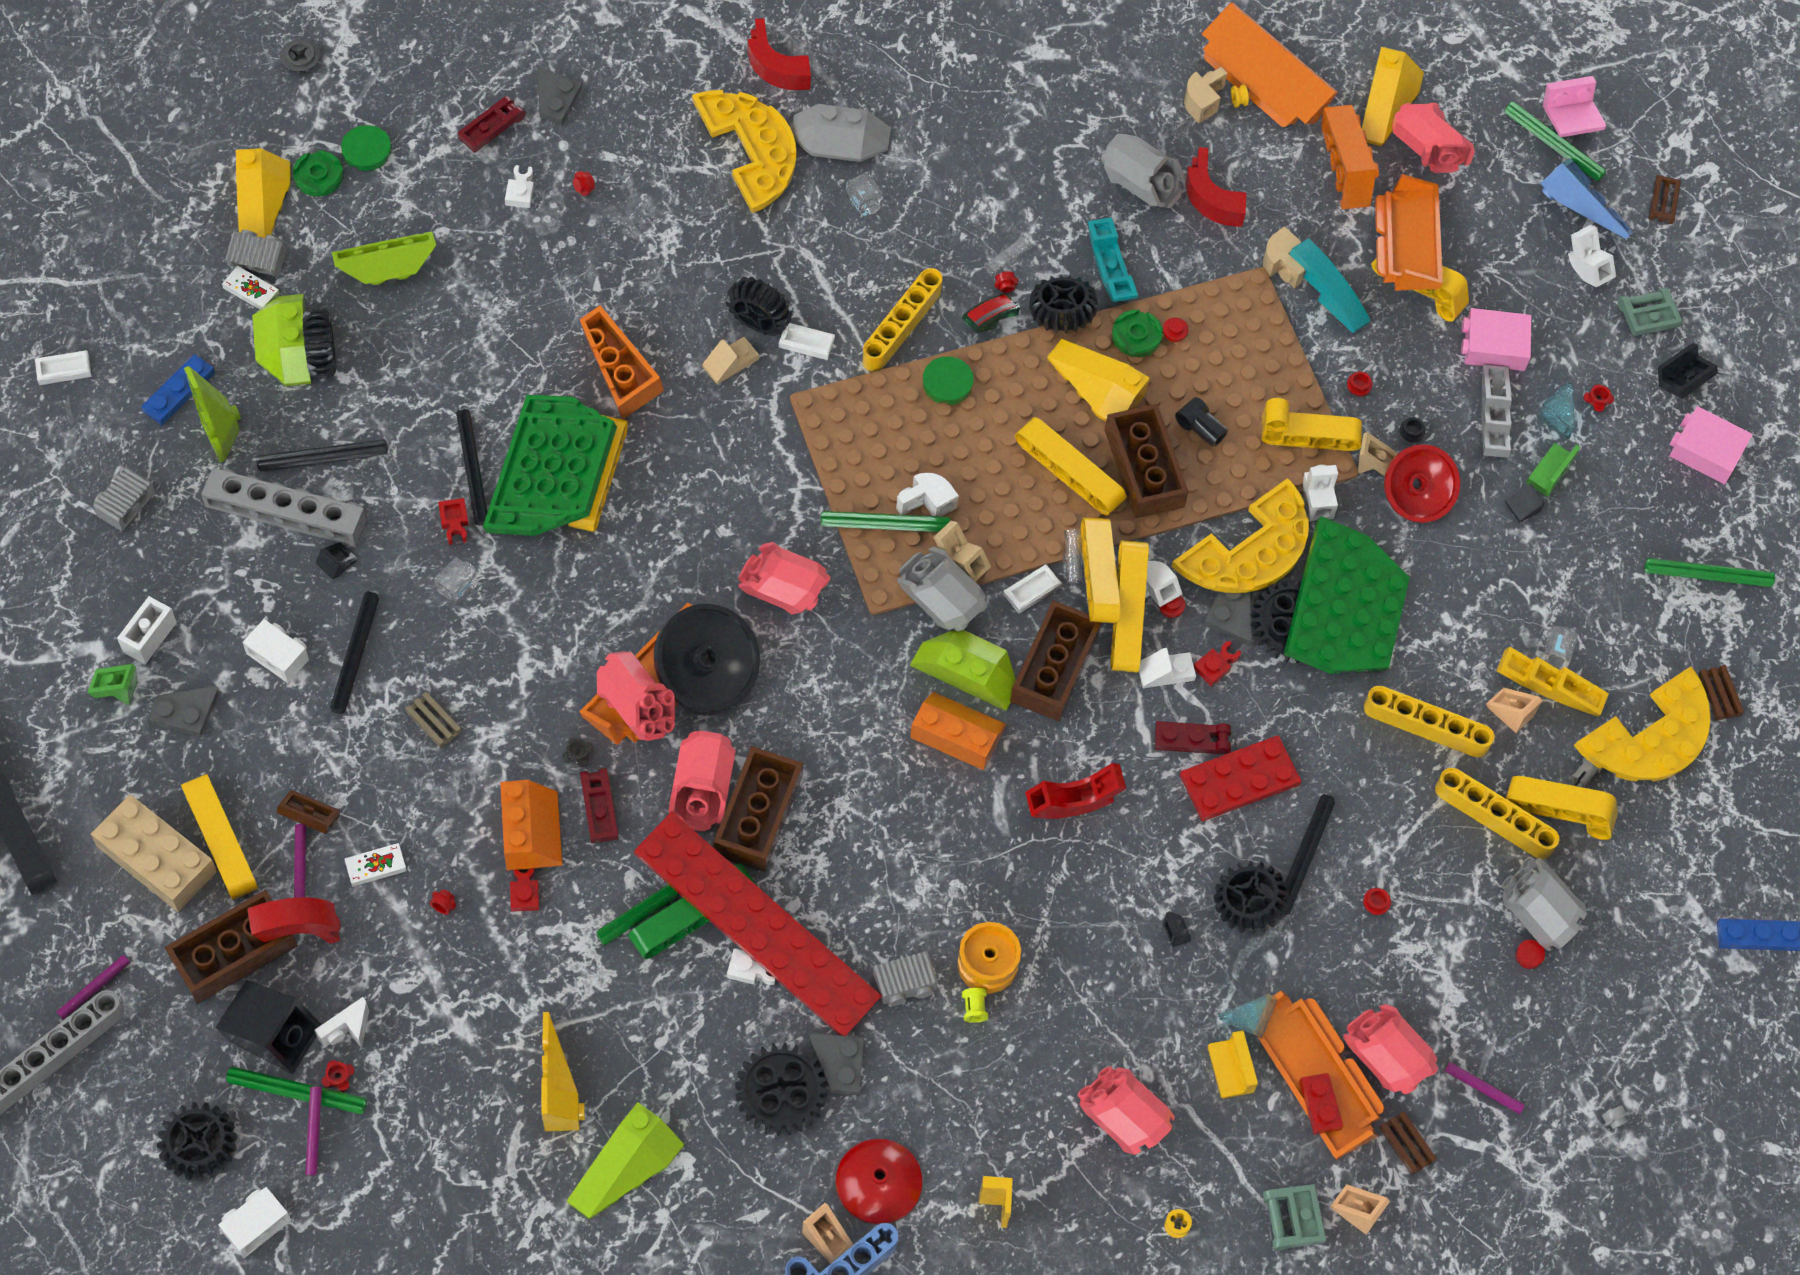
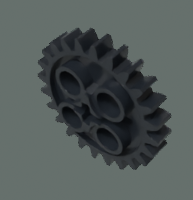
M1288 580L1285 587L1280 581L1277 582L1275 589L1272 586H1268L1266 593L1261 592L1258 597L1259 600L1256 599L1253 605L1255 609L1250 614L1254 618L1250 626L1256 627L1253 636H1261L1262 638L1258 644L1268 645L1266 653L1272 650L1276 651V659L1281 654H1284L1301 581L1298 582L1296 587H1293L1290 580ZM1278 605H1283L1287 610L1281 609ZM1275 628L1281 629L1283 633L1277 632ZM1285 656V661L1288 662L1290 657Z
M772 1043L771 1052H767L764 1047H761L760 1057L751 1053L752 1063L743 1062V1068L746 1072L738 1071L737 1078L741 1081L735 1082V1089L741 1092L736 1094V1101H744L739 1105V1111L748 1110L745 1120L749 1121L755 1118V1129L764 1124L765 1134L771 1128H775L777 1136L780 1135L782 1129H786L790 1136L792 1134V1127L796 1126L802 1132L803 1122L810 1126L813 1125L811 1115L815 1117L821 1116V1111L818 1107L826 1106V1100L821 1097L828 1096V1089L823 1087L827 1085L828 1079L820 1077L824 1073L823 1067L815 1068L818 1062L816 1057L808 1060V1050L800 1055L798 1054V1045H795L792 1051H789L787 1043L783 1044L782 1050H778L775 1043ZM797 1069L801 1074L798 1077L791 1078L786 1075V1071ZM761 1074H769L772 1080L762 1083L757 1078ZM802 1083H806V1084H807L806 1087H802V1086H799V1085H801ZM783 1085L786 1092L780 1093L778 1086ZM758 1091L764 1092L762 1095L756 1094ZM794 1096H802L806 1099V1102L796 1105L791 1102V1099ZM766 1101H774L778 1106L773 1110H767L762 1105Z

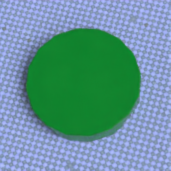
M363 125L351 129L343 137L341 143L342 156L346 163L351 167H357L361 171L375 170L383 166L392 152L390 138L386 132L379 127Z
M317 151V153L310 154L308 152L297 159L294 164L293 179L297 188L304 194L313 197L325 196L333 193L340 187L343 181V168L340 160L332 153Z
M1140 310L1126 311L1117 317L1112 328V339L1115 346L1122 353L1131 357L1151 355L1162 342L1163 328L1161 323L1149 312L1146 314L1140 312Z
M952 356L939 357L932 360L923 372V389L926 395L935 402L954 405L965 400L971 393L973 373L969 365L961 359Z

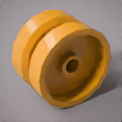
M984 922L970 928L961 940L957 962L959 975L965 984L970 988H984L988 994L1002 991L1011 985L1017 975L1020 963L1021 947L1019 939L1011 929L1001 923Z

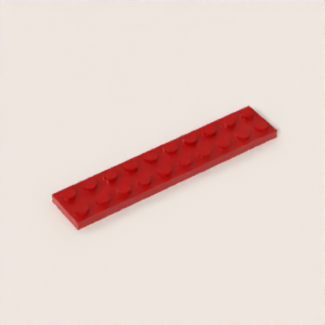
M672 811L634 850V855L838 1035L847 1036L881 998V995Z

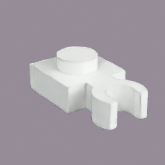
M516 165L513 170L515 180H508L505 205L530 208L534 191V182H531L533 170L532 167H528L526 174H520L519 165Z
M734 948L727 971V978L754 984L756 977H758L765 984H775V978L766 974L767 971L743 950Z

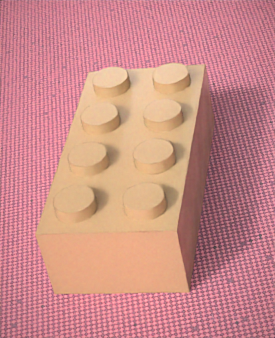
M131 794L91 833L97 848L177 912L217 873L214 862L209 856Z

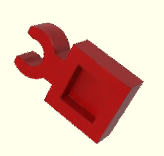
M465 499L439 501L442 530L448 529L446 532L448 544L453 545L452 537L454 535H461L463 543H466L467 533L463 526H469Z
M1227 641L1222 645L1220 653L1211 649L1193 665L1194 670L1210 686H1213L1230 672L1232 666L1229 663H1235L1240 658V650L1235 654L1227 652L1231 647V641Z
M530 868L526 873L513 870L514 877L518 881L510 882L511 912L539 910L538 880H531L535 875V869Z

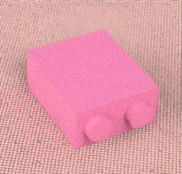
M1471 308L1468 317H1464L1461 330L1465 333V339L1462 340L1461 354H1465L1464 364L1509 367L1511 370L1525 371L1531 355V315Z
M1697 406L1693 414L1687 412L1680 425L1684 428L1683 432L1679 433L1677 431L1669 444L1674 448L1669 456L1725 485L1753 434Z

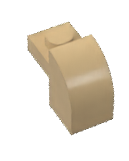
M1222 67L1215 71L1207 72L1203 78L1196 71L1188 80L1184 104L1188 113L1198 124L1218 112L1220 97L1216 92L1224 88L1227 72Z
M1285 226L1268 240L1263 257V268L1266 269L1269 277L1278 273L1284 282L1296 288L1302 283L1305 269L1289 254L1292 248L1300 244L1301 241Z
M951 520L933 537L937 546L945 550L950 558L975 582L991 567L982 547L967 542L957 522Z

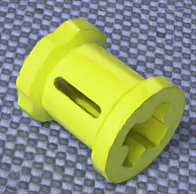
M969 988L963 990L961 993L962 998L965 999L966 1008L964 1021L975 1023L988 1020L984 999L987 996L986 989Z

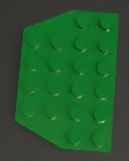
M526 395L483 525L486 533L535 536L588 517L617 429L614 421L606 416H601L598 411L588 408L574 397Z
M1319 517L1316 521L1283 655L1329 674H1340L1341 672L1349 671L1362 673L1367 670L1373 672L1385 671L1390 666L1410 577L1368 535L1325 517Z

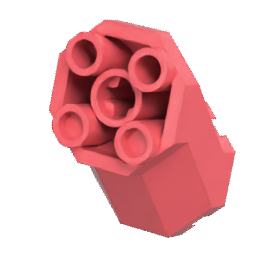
M1406 103L1400 107L1399 112L1395 113L1392 122L1393 133L1421 156L1422 165L1425 167L1428 165L1430 171L1433 173H1453L1459 170L1458 165L1462 163L1465 166L1471 164L1475 153L1473 143L1445 121L1444 112L1439 109L1437 103Z
M774 542L762 544L758 549L762 553L758 557L753 554L739 574L738 580L742 583L738 584V588L751 596L783 608L791 615L802 613L805 609L808 611L812 610L818 602L817 596L821 589L830 581L826 568L818 562L783 549Z
M632 652L609 653L605 658L608 662L605 666H600L597 671V694L601 698L606 699L608 707L617 710L640 740L650 741L664 738L665 734L672 732L675 726V695L673 691L667 689L663 684L656 683Z
M699 730L690 733L688 738L681 742L668 812L672 811L693 830L705 832L711 828V825L716 822L719 824L723 819L736 752L728 737L719 733Z
M1385 1004L1379 1006L1380 1012L1374 1013L1372 1009L1363 1012L1348 1024L1347 1031L1349 1035L1345 1033L1343 1038L1349 1048L1372 1071L1385 1089L1393 1092L1401 1090L1402 1094L1411 1093L1417 1088L1418 1083L1438 1071L1437 1057L1434 1051L1402 1018L1397 1008Z
M1111 1066L1106 1067L1099 1072L1098 1078L1091 1085L1085 1086L1078 1092V1097L1080 1098L1079 1105L1085 1114L1113 1138L1126 1153L1136 1155L1141 1152L1139 1147L1145 1144L1149 1149L1160 1142L1172 1130L1173 1125L1170 1123V1120L1174 1121V1114L1160 1099L1138 1081L1129 1069L1119 1067L1113 1070Z

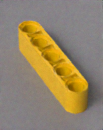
M928 268L921 272L865 342L862 359L865 369L871 372L881 370L937 301L942 289L941 272L934 268Z
M606 416L614 421L617 429L590 515L569 523V527L590 532L596 531L628 430L627 420Z
M1033 417L1015 434L1017 443L1102 515L1108 516L1127 498L1124 489L1039 418Z
M1083 517L1080 535L1090 622L1118 623L1120 618V598L1110 519Z
M1120 541L1117 565L1120 618L1118 623H1113L1110 669L1112 671L1139 672L1149 545L1146 542Z
M1374 686L1371 688L1364 702L1363 708L1369 717L1472 757L1479 758L1485 756L1494 741V732L1490 727L1384 686ZM1373 700H1379L1383 705H1378ZM1398 709H1403L1407 711L1408 714H1402L1398 711ZM1423 719H1429L1434 724H1428ZM1449 729H1455L1459 734H1454ZM1475 738L1483 740L1485 744L1476 742Z
M1447 768L1441 773L1435 786V791L1441 799L1535 858L1546 859L1552 855L1559 843V835L1555 829L1459 769ZM1445 781L1452 782L1455 787L1448 786ZM1468 796L1476 797L1479 802L1470 800ZM1491 810L1499 811L1502 816L1494 815ZM1515 825L1522 826L1526 831L1518 830ZM1539 840H1545L1549 846L1542 845Z
M204 774L181 784L231 899L235 900L259 889L208 775Z

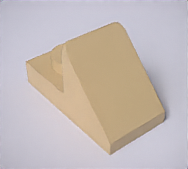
M745 337L731 345H728L723 339L707 357L702 367L718 385L759 360V354Z
M1366 432L1363 434L1358 473L1374 469L1385 476L1388 465L1398 453Z

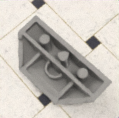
M817 104L794 115L791 131L795 141L811 156L862 162L879 153L888 151L891 127L868 110Z

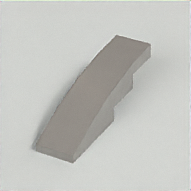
M1484 364L1482 367L1481 420L1484 456L1505 458L1510 456L1509 432L1511 429L1510 406L1512 397L1509 367Z

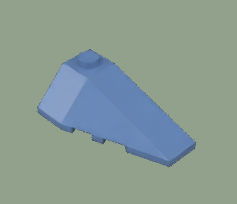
M1571 158L1561 163L1540 183L1544 187L1542 189L1543 193L1552 200L1554 198L1557 202L1625 239L1633 234V231L1613 208L1607 209L1605 206L1607 204L1606 198L1602 193L1590 188L1592 181Z

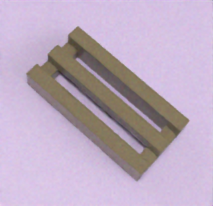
M427 692L422 694L421 699L417 698L414 700L413 705L405 707L406 713L440 749L462 732L455 721ZM427 703L433 709V711L449 726V728L452 730L451 733L428 710V708L424 704ZM418 709L445 736L443 739L416 712Z

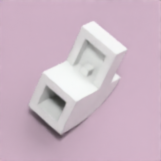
M1589 225L1571 235L1573 251L1568 253L1569 260L1573 269L1583 281L1598 287L1616 277L1613 255L1600 249L1597 227Z
M1317 465L1310 467V471L1304 473L1303 497L1309 521H1317L1321 516L1327 519H1334L1338 507L1334 490L1338 476L1336 465Z
M920 473L913 478V488H905L899 493L896 509L900 515H905L925 505L932 516L942 517L957 508L959 495L942 476L934 473Z
M1148 561L1145 598L1151 596L1161 607L1182 595L1177 576L1162 562Z

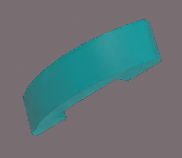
M1112 217L1088 221L1087 225L1094 257L1110 299L1113 302L1138 298L1132 275H1128L1118 246V234Z

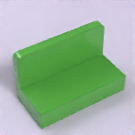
M1554 443L1529 476L1526 484H1532L1537 491L1548 497L1573 464L1581 447L1576 444L1573 450L1569 452Z

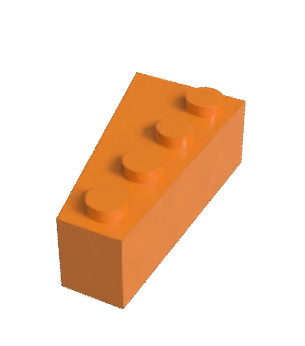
M1353 105L1324 107L1321 128L1327 152H1330L1331 169L1336 171L1337 192H1342V199L1340 200L1341 209L1370 207L1375 178L1379 176L1378 164L1373 161L1371 146L1368 147L1366 132L1361 129L1360 116L1355 113Z
M601 305L579 319L584 335L622 420L664 391L659 375Z

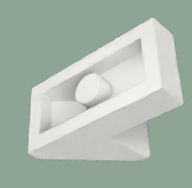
M1163 648L1140 661L1139 675L1142 688L1195 681L1196 674L1190 652L1169 655L1167 648Z
M363 997L315 1029L317 1038L324 1048L329 1044L335 1045L339 1043L348 1031L360 1048L362 1047L369 1014L366 1000Z

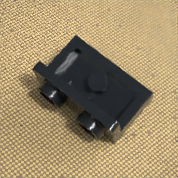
M1692 343L1658 367L1659 387L1682 399L1718 374V367L1700 357L1698 345Z

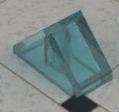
M1569 382L1548 398L1538 413V417L1565 440L1570 439L1575 428L1573 385Z
M1269 993L1218 1014V1017L1221 1021L1262 1038L1276 1007L1277 999Z

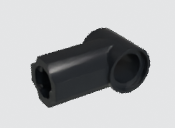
M1193 397L1175 413L1176 421L1182 428L1187 431L1193 430L1211 447L1220 444L1228 433V429L1209 413L1208 406L1198 397Z

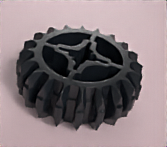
M1061 274L1059 278L1050 276L1049 281L1042 279L1041 284L1035 285L1034 291H1031L1029 302L1031 316L1034 321H1037L1038 326H1044L1046 331L1054 329L1055 333L1064 331L1066 334L1068 330L1077 332L1078 327L1085 329L1087 323H1092L1098 306V298L1096 297L1094 287H1090L1088 281L1082 282L1081 277L1073 279L1072 275L1063 277Z
M742 277V279H737L727 292L726 305L729 307V312L734 314V318L740 320L741 325L744 324L750 329L762 332L764 335L768 333L772 336L781 334L789 325L793 316V308L790 306V301L785 299V295L779 293L777 288L770 286V283H764L761 279L756 280L754 277Z
M320 308L305 311L302 326L309 374L312 378L319 379L332 377L336 373V355L330 314L327 309L320 310Z
M1251 860L1248 862V867H1243L1239 862L1237 864L1238 870L1236 871L1229 867L1227 870L1229 876L1221 875L1220 881L1222 884H1216L1215 886L1217 892L1214 894V902L1217 903L1215 908L1217 913H1221V920L1223 922L1228 921V926L1231 930L1238 926L1241 934L1246 928H1249L1252 935L1255 933V928H1260L1261 932L1264 933L1266 931L1265 925L1267 924L1274 928L1276 925L1274 919H1283L1281 911H1287L1288 904L1286 901H1289L1287 883L1282 881L1283 878L1280 872L1274 874L1275 870L1272 865L1265 869L1262 861L1257 867H1254ZM1263 883L1270 887L1274 892V896L1267 895V892L1262 891L1260 884ZM1234 899L1236 903L1241 904L1242 912L1234 909L1229 900Z
M193 1102L191 1110H187L184 1105H181L180 1110L182 1113L177 1115L175 1112H171L170 1116L173 1121H163L162 1125L166 1130L158 1132V1137L162 1140L157 1143L158 1150L162 1151L159 1154V1158L161 1161H166L165 1167L167 1170L174 1169L173 1173L176 1177H180L184 1173L185 1179L190 1181L195 1174L198 1181H202L203 1173L207 1172L209 1177L213 1178V1169L217 1167L220 1171H224L225 1168L222 1161L231 1162L232 1157L228 1152H234L237 1149L236 1145L232 1143L238 1139L237 1134L232 1132L235 1129V1125L233 1122H228L230 1117L226 1112L220 1114L221 1110L218 1106L210 1110L209 1103L204 1102L201 1109H199L197 1103ZM195 1122H208V1124L204 1123L200 1127L190 1125ZM220 1130V1141L213 1152L210 1148V1143L215 1138V1134ZM182 1131L185 1138L179 1145L180 1148L175 1152V1141ZM190 1134L195 1139L197 1138L198 1140H202V1144L205 1148H203L200 1144L192 1142L193 1140ZM198 1155L204 1157V1159L199 1161L186 1160H190L192 1157Z

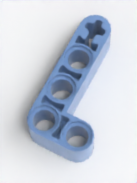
M881 1223L822 1272L818 1273L807 1259L794 1257L788 1261L785 1275H791L790 1272L795 1268L805 1270L806 1275H833L839 1271L844 1272L846 1275H868L894 1253L898 1243V1231L891 1224ZM880 1236L884 1239L889 1236L890 1243L888 1244L886 1241H883L879 1244ZM859 1253H865L870 1257V1261L866 1264H861L854 1257Z

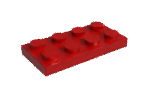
M1279 735L1182 770L1179 775L1202 822L1300 786L1302 782Z

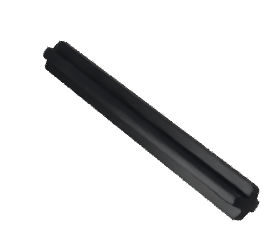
M468 409L458 410L456 416L474 521L476 525L480 526L484 525L487 507L471 414Z
M381 439L258 455L256 461L258 469L263 471L386 455L388 453V446L386 440Z
M367 591L364 593L330 705L331 711L334 713L344 714L379 601L378 594L375 592Z
M1323 794L1320 796L1285 881L1288 887L1289 901H1286L1288 904L1287 911H1281L1284 915L1291 913L1335 805L1334 797Z

